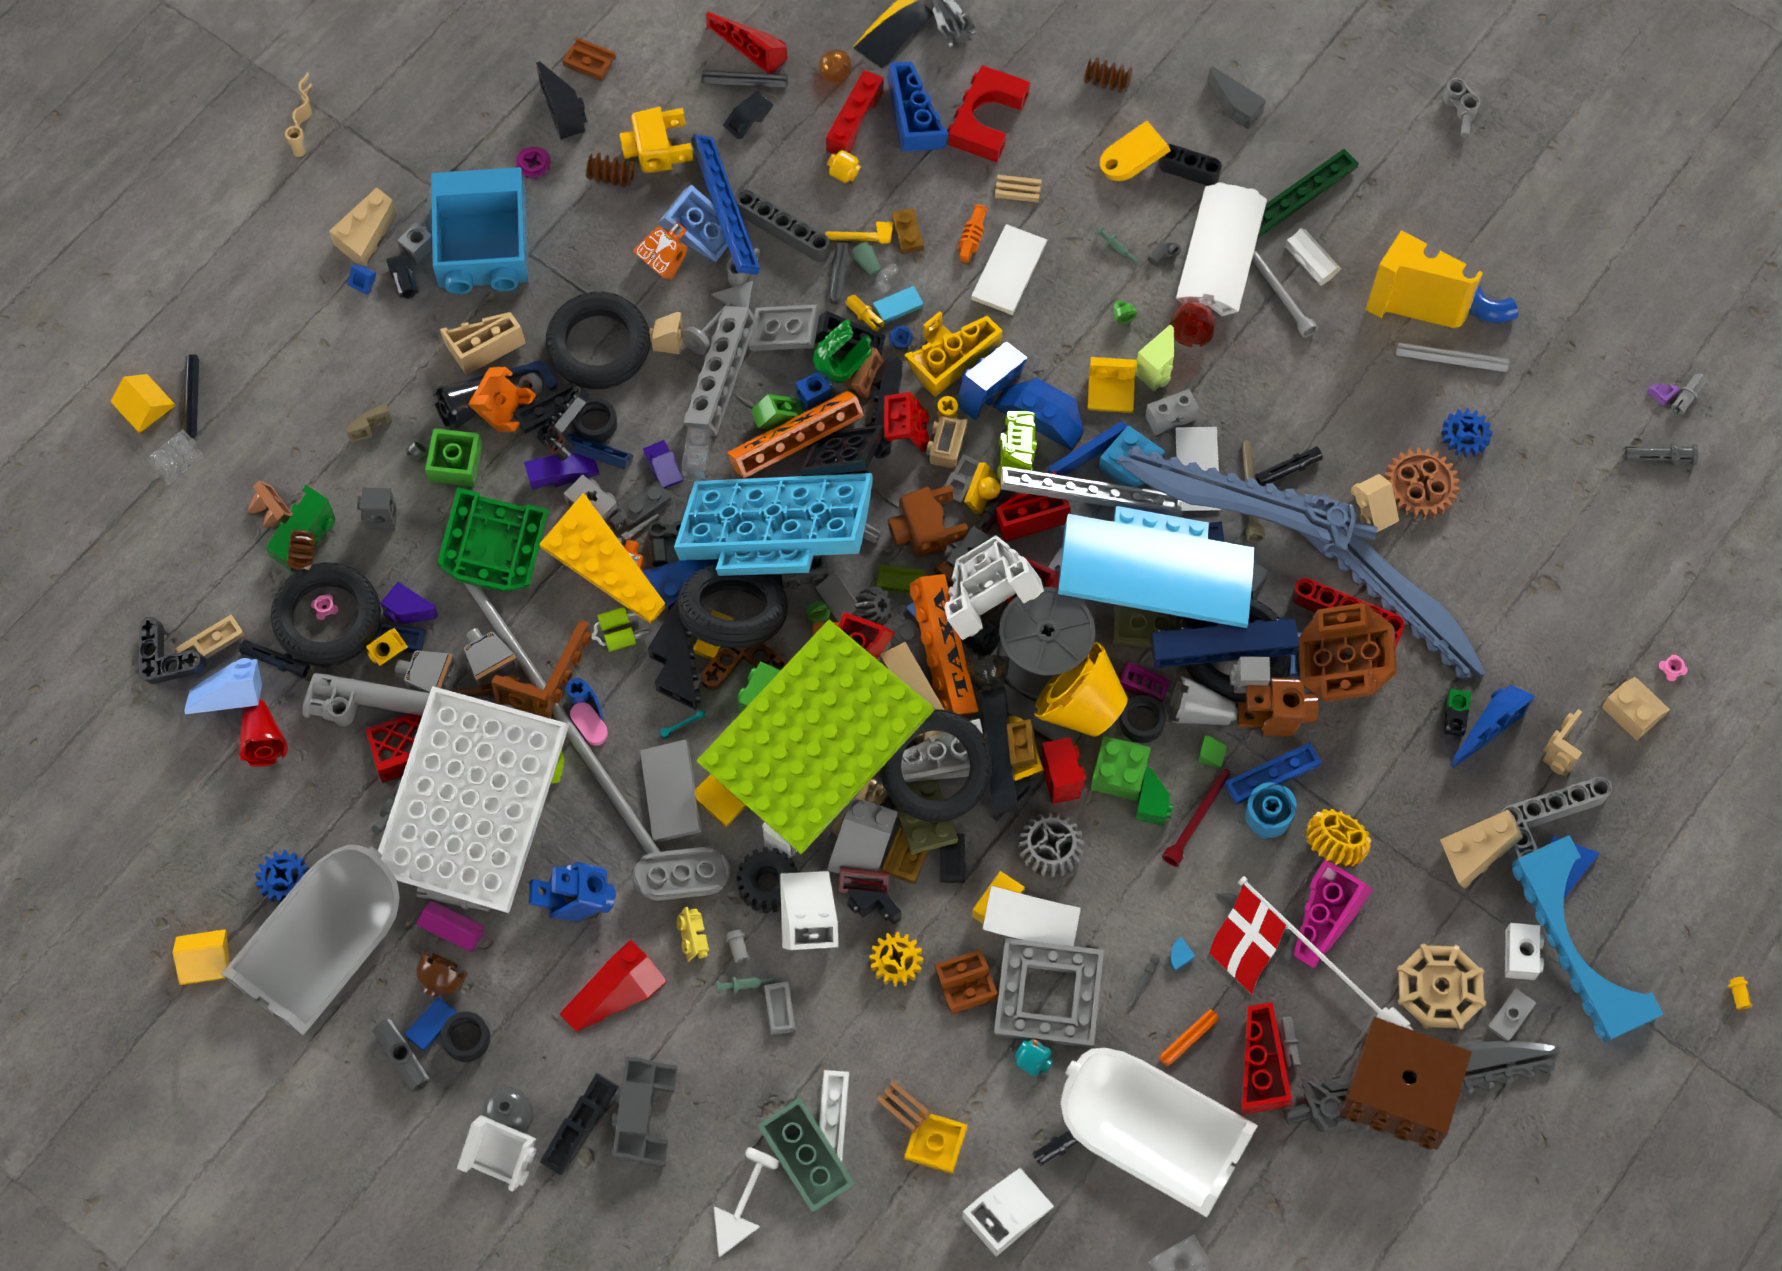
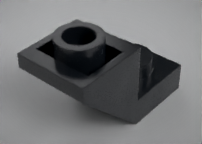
M756 91L733 109L723 126L737 139H742L754 122H762L774 104L759 91Z
M850 889L848 891V906L855 914L858 912L862 918L879 907L877 910L885 921L889 919L894 925L901 920L900 909L887 893Z

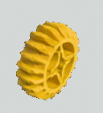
M1323 809L1321 812L1318 811L1307 824L1305 836L1308 839L1307 843L1312 845L1311 850L1317 851L1319 857L1323 856L1326 858V861H1332L1334 865L1341 864L1342 867L1359 865L1370 851V843L1372 841L1369 838L1370 833L1364 830V825L1358 824L1357 819H1352L1350 814L1347 816L1342 811L1336 812L1334 809L1330 811Z

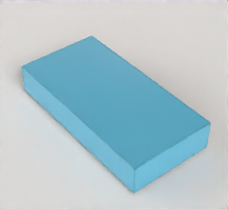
M912 286L874 302L873 307L879 318L886 324L924 308V303L915 287Z

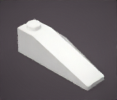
M980 719L971 720L983 734ZM941 732L929 737L928 740L917 746L914 745L906 749L902 756L901 769L905 782L968 777L970 761L964 745L953 735Z

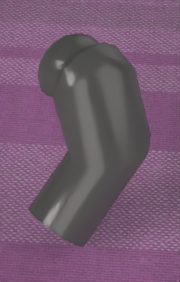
M1161 243L1148 257V261L1152 265H1156L1162 258L1176 257L1180 254L1181 247L1177 243Z

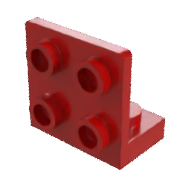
M911 392L884 396V438L887 441L910 438L921 452H927V444L929 443L927 423H929L928 411L923 408L920 401Z

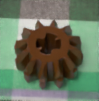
M293 530L291 532L287 555V564L290 568L309 570L311 567L315 536L312 532H307L306 530Z

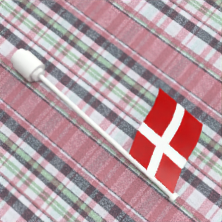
M1245 876L1238 881V884L1242 887L1232 911L1217 932L1209 954L1251 995H1253L1260 974L1275 953L1287 926L1378 1013L1376 1017L1413 1030L1410 1027L1411 1023L1394 1007L1390 1009L1385 1007L1381 1010L1247 882L1248 879Z

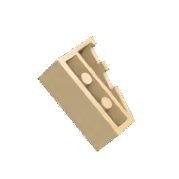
M375 188L329 230L333 245L355 263L367 267L371 255L378 248L377 245L382 236H385L396 216L393 200L381 190Z
M511 312L482 319L483 322L471 325L468 322L461 324L462 327L448 330L447 327L440 329L446 347L466 375L526 344L521 326Z
M1506 810L1440 839L1459 885L1466 889L1470 882L1479 874L1484 873L1488 866L1497 858H1501L1523 836L1514 815L1509 810Z

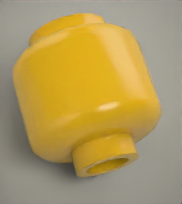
M844 150L839 151L837 155L833 153L827 162V165L830 166L829 175L843 183H848L850 180L853 182L861 168L859 159Z

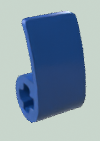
M581 678L570 680L566 686L570 703L575 705L582 702L588 703L592 700L601 720H603L600 703L592 688Z

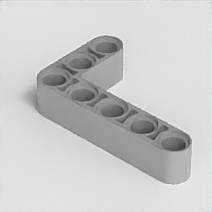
M1596 777L1505 807L1501 813L1509 810L1514 815L1523 836L1521 840L1524 843L1522 846L1515 844L1507 851L1512 863L1518 858L1538 850L1529 828L1602 805L1612 792L1611 782L1604 777ZM1594 788L1601 789L1603 794L1596 793ZM1571 795L1580 797L1581 802L1573 800ZM1549 802L1556 803L1559 809L1552 808ZM1527 810L1535 811L1537 816L1529 815Z

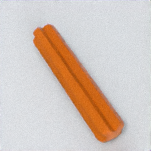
M1208 1010L1160 1055V1061L1166 1067H1169L1218 1021L1219 1016L1213 1010Z

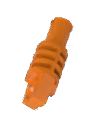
M974 205L971 219L965 224L958 245V249L961 250L960 262L969 264L973 252L977 253L984 232L983 222L988 211L984 205Z

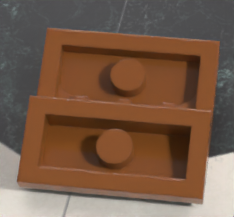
M981 950L934 964L951 1015L998 1000V993Z

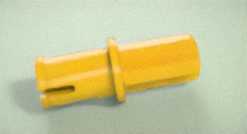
M851 295L847 298L846 305L858 316L859 321H864L876 332L881 330L875 325V322L881 327L884 326L885 322L872 311L871 306H866L856 295Z

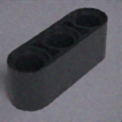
M1168 144L1171 151L1159 158L1158 166L1163 172L1206 186L1215 185L1220 179L1222 164L1215 157Z

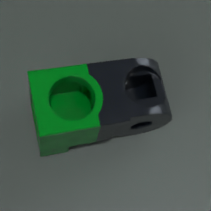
M1455 689L1448 691L1445 701L1446 718L1444 734L1464 737L1472 692Z

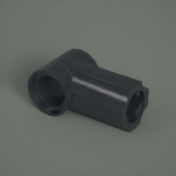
M408 252L387 258L388 268L391 277L395 280L400 298L409 299L414 297L418 293V288L412 273L414 271Z

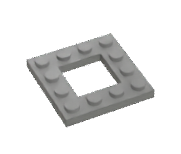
M1005 938L994 1036L1022 1040L1035 1039L1039 1042L1093 1048L1104 950ZM1027 967L1076 973L1071 1018L1022 1012Z

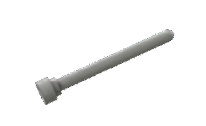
M1254 251L1252 261L1298 322L1299 333L1303 338L1309 337L1318 329V326L1313 319L1303 315L1260 255Z

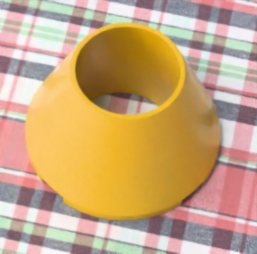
M1094 642L1086 659L1077 667L1068 672L1052 676L1035 704L1038 713L1035 712L1034 714L1038 719L1092 737L1102 734L1118 719L1127 704L1128 698L1104 647L1100 643Z

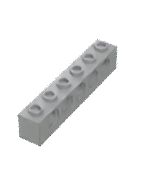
M724 306L722 314L719 316L718 326L715 334L712 336L711 346L705 356L704 366L698 376L697 386L692 393L690 406L684 416V424L692 434L717 436L757 320L748 307Z

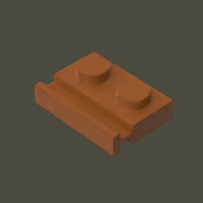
M577 37L575 39L576 42L574 45L572 44L562 60L563 66L602 81L610 69L612 61L616 59V53Z

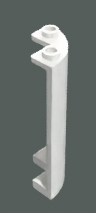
M1222 182L1205 187L1176 299L1190 310L1208 305L1221 316L1239 312L1267 201L1257 190L1227 185Z

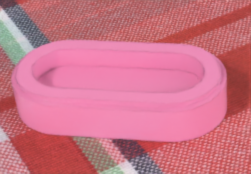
M585 702L575 704L570 711L571 721L590 745L598 746L603 744L608 738V730L604 722L590 704Z

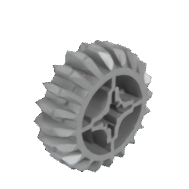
M1051 812L1047 813V818L1039 814L1037 817L1038 822L1031 818L1029 820L1030 826L1024 825V833L1019 835V839L1022 842L1018 843V849L1023 850L1020 852V857L1027 858L1025 865L1030 866L1033 864V873L1041 869L1042 877L1046 875V871L1050 872L1052 878L1055 877L1056 871L1061 876L1065 874V868L1068 871H1072L1073 864L1078 865L1080 862L1079 856H1083L1081 847L1084 846V841L1080 839L1082 832L1076 831L1078 825L1076 823L1069 825V817L1065 818L1064 821L1061 820L1060 813L1057 814L1056 818H1052ZM1051 829L1060 831L1062 834H1056ZM1042 831V840L1037 842V845L1032 846L1031 841L1033 837ZM1047 841L1053 842L1052 845L1055 843V850L1050 845L1047 846ZM1070 843L1071 850L1065 857L1061 858L1060 849L1065 848V845ZM1040 856H1048L1051 860L1043 859Z

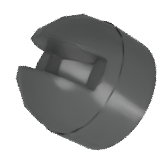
M414 440L407 447L406 454L408 456L411 455V460L418 461L427 454V451L421 443Z

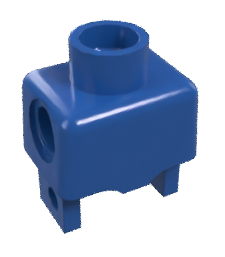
M576 862L569 866L552 868L550 882L535 879L529 881L528 905L549 908L548 915L554 919L580 922L597 912L608 913L615 902V887L607 883L606 869L595 865ZM538 888L542 889L543 895L538 892ZM564 895L576 897V900L568 904L564 899Z

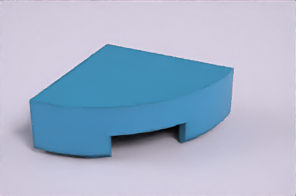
M1182 937L1176 940L1171 950L1170 959L1174 972L1196 957Z

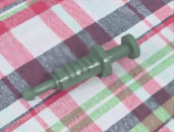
M1103 226L1097 229L1095 235H1101L1107 240L1105 246L1108 247L1110 245L1123 257L1127 256L1134 264H1138V259L1129 254V249L1116 239L1115 234L1109 236L1103 231Z
M732 977V982L720 984L719 981H716V992L721 993V990L733 988V993H737L740 989L757 988L760 984L766 983L773 984L774 979L759 980L756 977L736 980V977Z

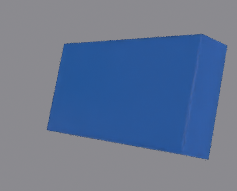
M438 997L404 1035L425 1052L441 1034L444 1023L457 1012Z

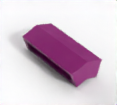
M432 900L424 908L416 924L472 952L475 951L478 942L484 935L483 925Z

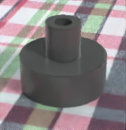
M530 373L520 378V388H529L536 396L542 392L543 380L536 374Z

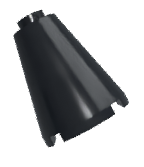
M482 380L444 385L433 389V397L437 396L438 402L434 403L443 424L451 426L449 430L458 429L478 414L468 403Z

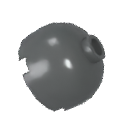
M512 1087L500 1088L493 1091L486 1098L482 1109V1116L525 1133L533 1121V1107L529 1098L522 1091Z

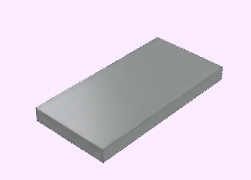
M685 739L640 750L653 841L657 843L702 832L688 741Z

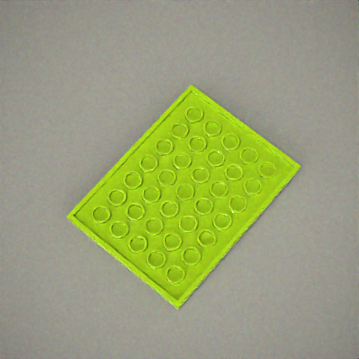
M828 620L696 761L797 852L802 854L935 709L831 620Z

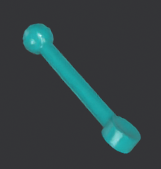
M698 710L696 715L671 728H662L660 730L661 737L668 738L671 732L698 718L703 719L706 716L705 711Z

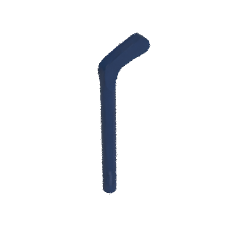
M541 360L510 368L509 370L513 373L512 376H505L508 379L527 373H539L548 390L552 391L557 387V379ZM484 376L472 378L458 383L482 380Z

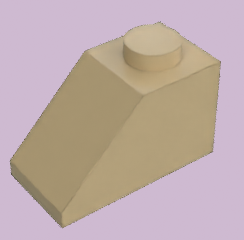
M675 312L655 320L654 328H650L649 331L653 351L680 355L683 341L681 336L683 331L681 312Z

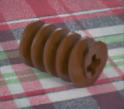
M1098 57L1094 62H1091L1090 58L1085 71L1084 82L1089 83L1092 79L1093 86H1096L1100 81L1101 88H1105L1109 83L1110 91H1113L1117 86V92L1122 93L1124 89L1125 91L1128 89L1133 70L1130 67L1127 72H1124V65H1121L1117 70L1115 62L1108 67L1107 60L1100 65Z
M597 153L595 158L590 154L586 166L587 179L591 180L594 177L598 182L603 179V182L606 184L611 181L614 186L620 183V186L623 188L631 185L635 173L634 161H631L629 166L626 165V159H623L621 164H618V157H614L613 161L610 162L609 155H606L604 160H601V153Z

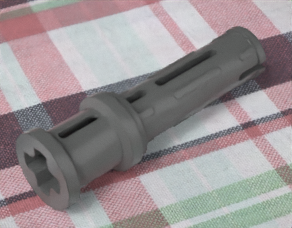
M1672 444L1670 447L1626 446L1625 461H1669L1672 465H1676L1677 462L1696 465L1698 461L1697 444H1693L1691 447L1678 446L1677 444Z

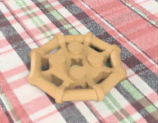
M1421 944L1419 949L1406 962L1397 967L1396 972L1399 978L1398 1003L1408 1010L1425 1029L1456 1028L1461 1030L1481 1008H1485L1486 1001L1484 1000L1483 974L1485 972L1483 968H1479L1463 953L1458 945L1426 946V944ZM1433 956H1449L1448 961L1433 960ZM1424 959L1427 965L1420 972L1414 970L1413 968ZM1454 961H1459L1468 972H1460L1456 968ZM1409 978L1416 979V992L1409 994ZM1473 979L1474 994L1468 993L1467 980ZM1439 980H1442L1444 985H1448V989H1445L1444 992L1439 991L1435 987ZM1419 999L1424 1007L1429 1008L1427 1015L1413 1001ZM1464 1000L1469 1002L1470 1005L1460 1014L1457 1007ZM1435 1011L1450 1012L1451 1018L1433 1017Z

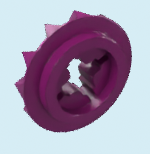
M528 147L517 155L515 164L516 168L521 167L522 174L526 179L528 177L537 179L540 175L545 176L546 171L550 170L551 159L544 149ZM537 158V165L530 168L529 162L533 163Z

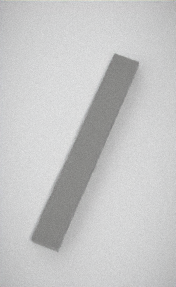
M1002 466L1000 471L1002 490L1115 508L1120 506L1175 517H1181L1182 502L1159 491Z

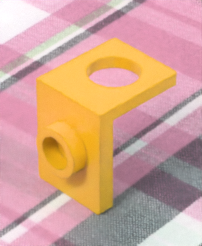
M940 311L923 325V338L930 344L941 340L943 336L949 333L952 334L942 325V313Z

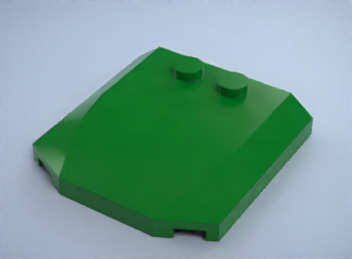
M457 487L437 566L457 582L503 593L530 587L549 509L529 504L523 507L482 497L479 492Z

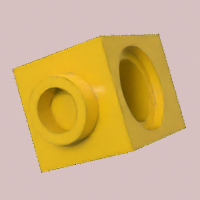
M393 628L367 645L366 648L369 650L367 652L369 658L381 666L407 649L408 646L396 629ZM382 642L389 645V654L381 651L380 646Z

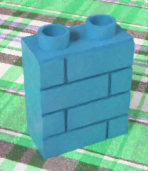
M521 167L431 173L433 269L438 287L445 288L453 294H465L470 292L473 286L491 285L493 289L498 291H510L515 289L518 283L529 282L526 189Z

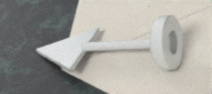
M750 1147L747 1148L746 1157L757 1164L735 1214L733 1215L714 1207L719 1257L760 1227L740 1218L762 1166L774 1170L780 1163L776 1158Z

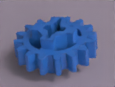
M1466 408L1465 413L1457 409L1455 415L1450 413L1447 420H1444L1441 435L1444 436L1442 442L1449 443L1447 449L1452 450L1454 448L1456 450L1455 455L1463 452L1466 458L1469 453H1472L1475 457L1478 450L1483 453L1486 446L1490 444V438L1493 433L1492 430H1489L1491 423H1484L1486 416L1478 417L1477 410L1471 414L1469 408Z
M283 850L281 856L276 851L273 852L274 858L272 859L267 856L264 857L267 863L265 865H258L262 872L255 873L256 878L260 880L256 882L258 889H261L262 896L268 895L270 902L277 898L279 904L309 870L308 866L304 865L305 861L302 857L298 859L295 852L289 856L286 850ZM278 872L285 876L288 882L285 879L279 878Z

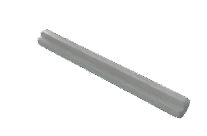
M1399 342L1396 347V355L1502 372H1507L1509 368V359L1402 342Z

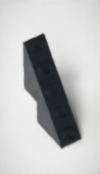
M678 597L649 645L648 652L649 658L664 664L663 669L655 680L656 691L696 710L697 703H701L699 688L694 689L693 681H698L696 667H691L690 662L691 659H695L693 645H688L687 638H691V632L681 620L678 609Z

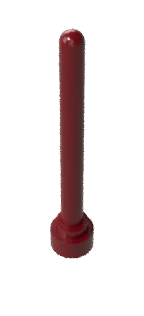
M1223 769L1175 845L1166 848L1162 859L1169 865L1178 867L1184 858L1183 849L1230 776L1228 769Z

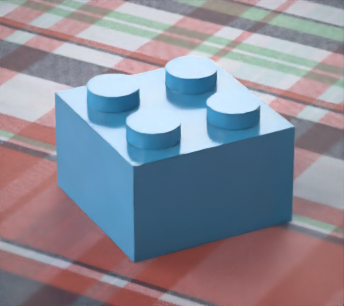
M1128 425L1100 457L1098 470L1119 485L1142 489L1146 483L1121 465H1118V457L1125 456L1130 458L1128 451L1131 447L1139 446L1144 454L1149 455L1151 452H1158L1164 459L1165 450Z

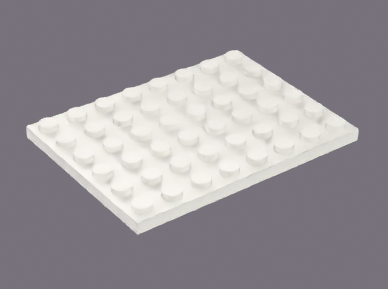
M432 686L378 849L382 854L380 859L389 867L396 880L509 913L569 725L550 718Z

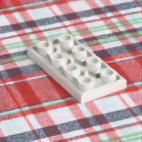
M1006 224L971 295V300L1013 315L1045 249L1047 239Z

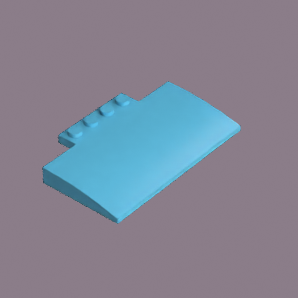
M872 473L694 481L674 546L678 559H719L716 567L718 576L809 573L813 555L859 554L873 481Z
M1120 506L1115 508L1114 522L1068 514L1064 529L1058 594L1247 628L1252 588L1254 547L1208 539V522Z

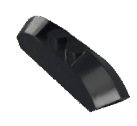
M891 355L878 368L872 383L876 387L874 402H878L877 409L872 411V423L867 424L866 427L882 425L884 429V396L899 394L902 361L897 356ZM884 435L874 454L876 459H884L891 454L892 441H887Z

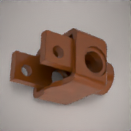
M951 485L932 491L927 486L903 495L899 499V516L887 520L892 540L896 546L909 542L914 555L922 557L946 551L947 545L964 539L968 533L966 523L945 529L942 521L944 511L941 504L953 501V488Z
M1271 677L1268 686L1247 685V703L1238 702L1236 705L1238 708V727L1260 728L1262 737L1293 736L1301 723H1315L1318 717L1317 695L1304 694V684L1300 679ZM1259 697V703L1254 698ZM1245 715H1251L1252 720H1247L1245 718Z

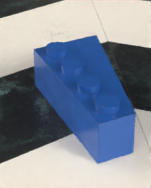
M912 61L890 63L887 81L901 151L944 149L948 132L946 128H943L940 122L941 118L938 112H935L931 104L932 100L929 94H926L923 82Z

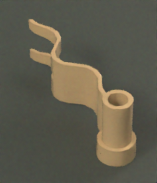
M308 72L298 85L304 104L296 108L292 114L295 126H291L285 131L286 140L291 146L293 155L296 157H301L306 153L303 131L299 126L312 115L311 105L307 96L312 89V84L310 83L302 91L303 85L309 79Z

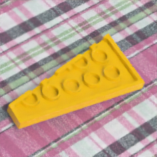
M582 493L540 542V548L652 624L666 608L665 602L586 495Z

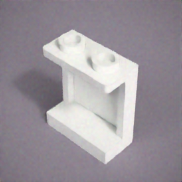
M480 1115L471 1124L457 1169L467 1172L472 1167L509 1183L508 1190L514 1191L519 1185L523 1186L529 1172L526 1171V1167L535 1156L536 1149L533 1147L536 1138Z

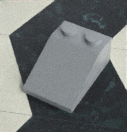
M854 797L848 803L826 871L840 875L841 867L878 871L898 812ZM845 875L846 877H854V878H862V879H870V880H875V879H876V878H868V877Z

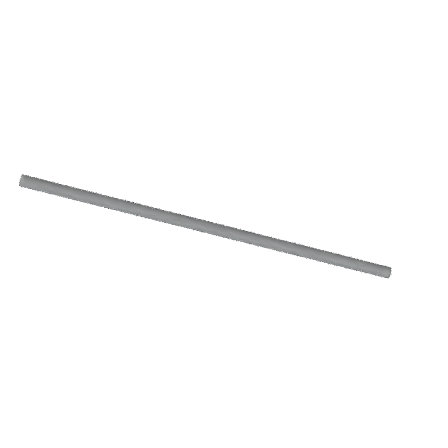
M465 584L502 641L515 654L519 666L532 685L544 690L546 686L545 681L482 588ZM555 703L552 709L553 716L557 721L569 725L567 737L647 854L660 852L560 703Z

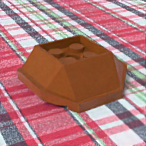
M1366 603L1317 610L1313 620L1298 638L1300 680L1303 681L1306 689L1316 694L1324 702L1372 696L1397 673L1394 627ZM1353 654L1351 659L1344 661L1347 655Z

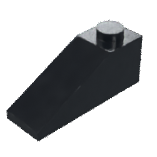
M825 311L819 316L815 343L823 341L830 331L847 319ZM851 321L850 326L852 327L853 336L839 350L850 351L864 336L868 335L871 338L870 347L876 348L879 354L882 355L885 335Z

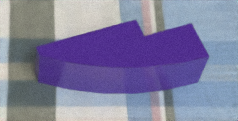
M571 453L564 461L559 460L553 455L524 462L532 490L554 484L555 488L576 482L582 475L586 478L600 475L595 459L577 453Z

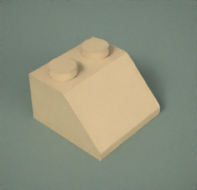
M1636 677L1624 682L1608 696L1602 706L1636 741L1670 712V709Z

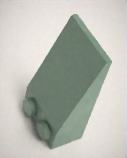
M801 1097L757 1125L812 1212L855 1185Z

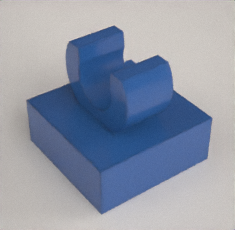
M355 263L350 269L348 286L367 295L372 291L377 272Z

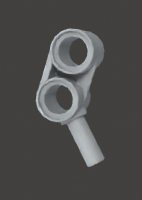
M1453 78L1447 83L1443 99L1447 105L1458 109L1457 116L1462 120L1461 136L1466 138L1470 135L1471 121L1476 118L1480 99L1468 87L1465 81L1460 78Z

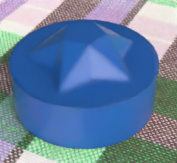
M897 326L889 333V342L896 349H904L912 342V333L905 326Z

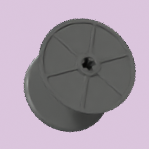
M1043 587L1044 592L1040 593L1037 598L1025 603L1017 596L1006 607L1000 621L999 632L1001 641L997 651V664L1000 674L1009 687L1034 701H1037L1042 690L1053 675L1068 672L1086 659L1095 639L1094 620L1086 605L1077 597L1058 594V588Z

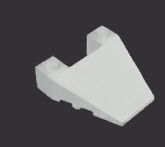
M994 536L956 559L952 575L954 584L948 591L950 601L945 603L947 621L962 640L973 636L983 628L980 615L1011 596L1017 594L1023 603L1037 598L1040 593L1044 592L1041 579L1026 558L1021 557L1014 549L1012 550L998 536Z

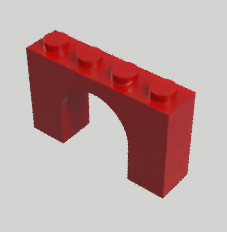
M981 65L979 71L974 72L972 76L970 90L966 89L964 93L962 107L958 106L956 110L954 124L950 123L947 129L949 136L948 146L998 163L1006 146V133L980 124L973 116V113L978 107L986 103H1000L1022 111L1030 94V81Z

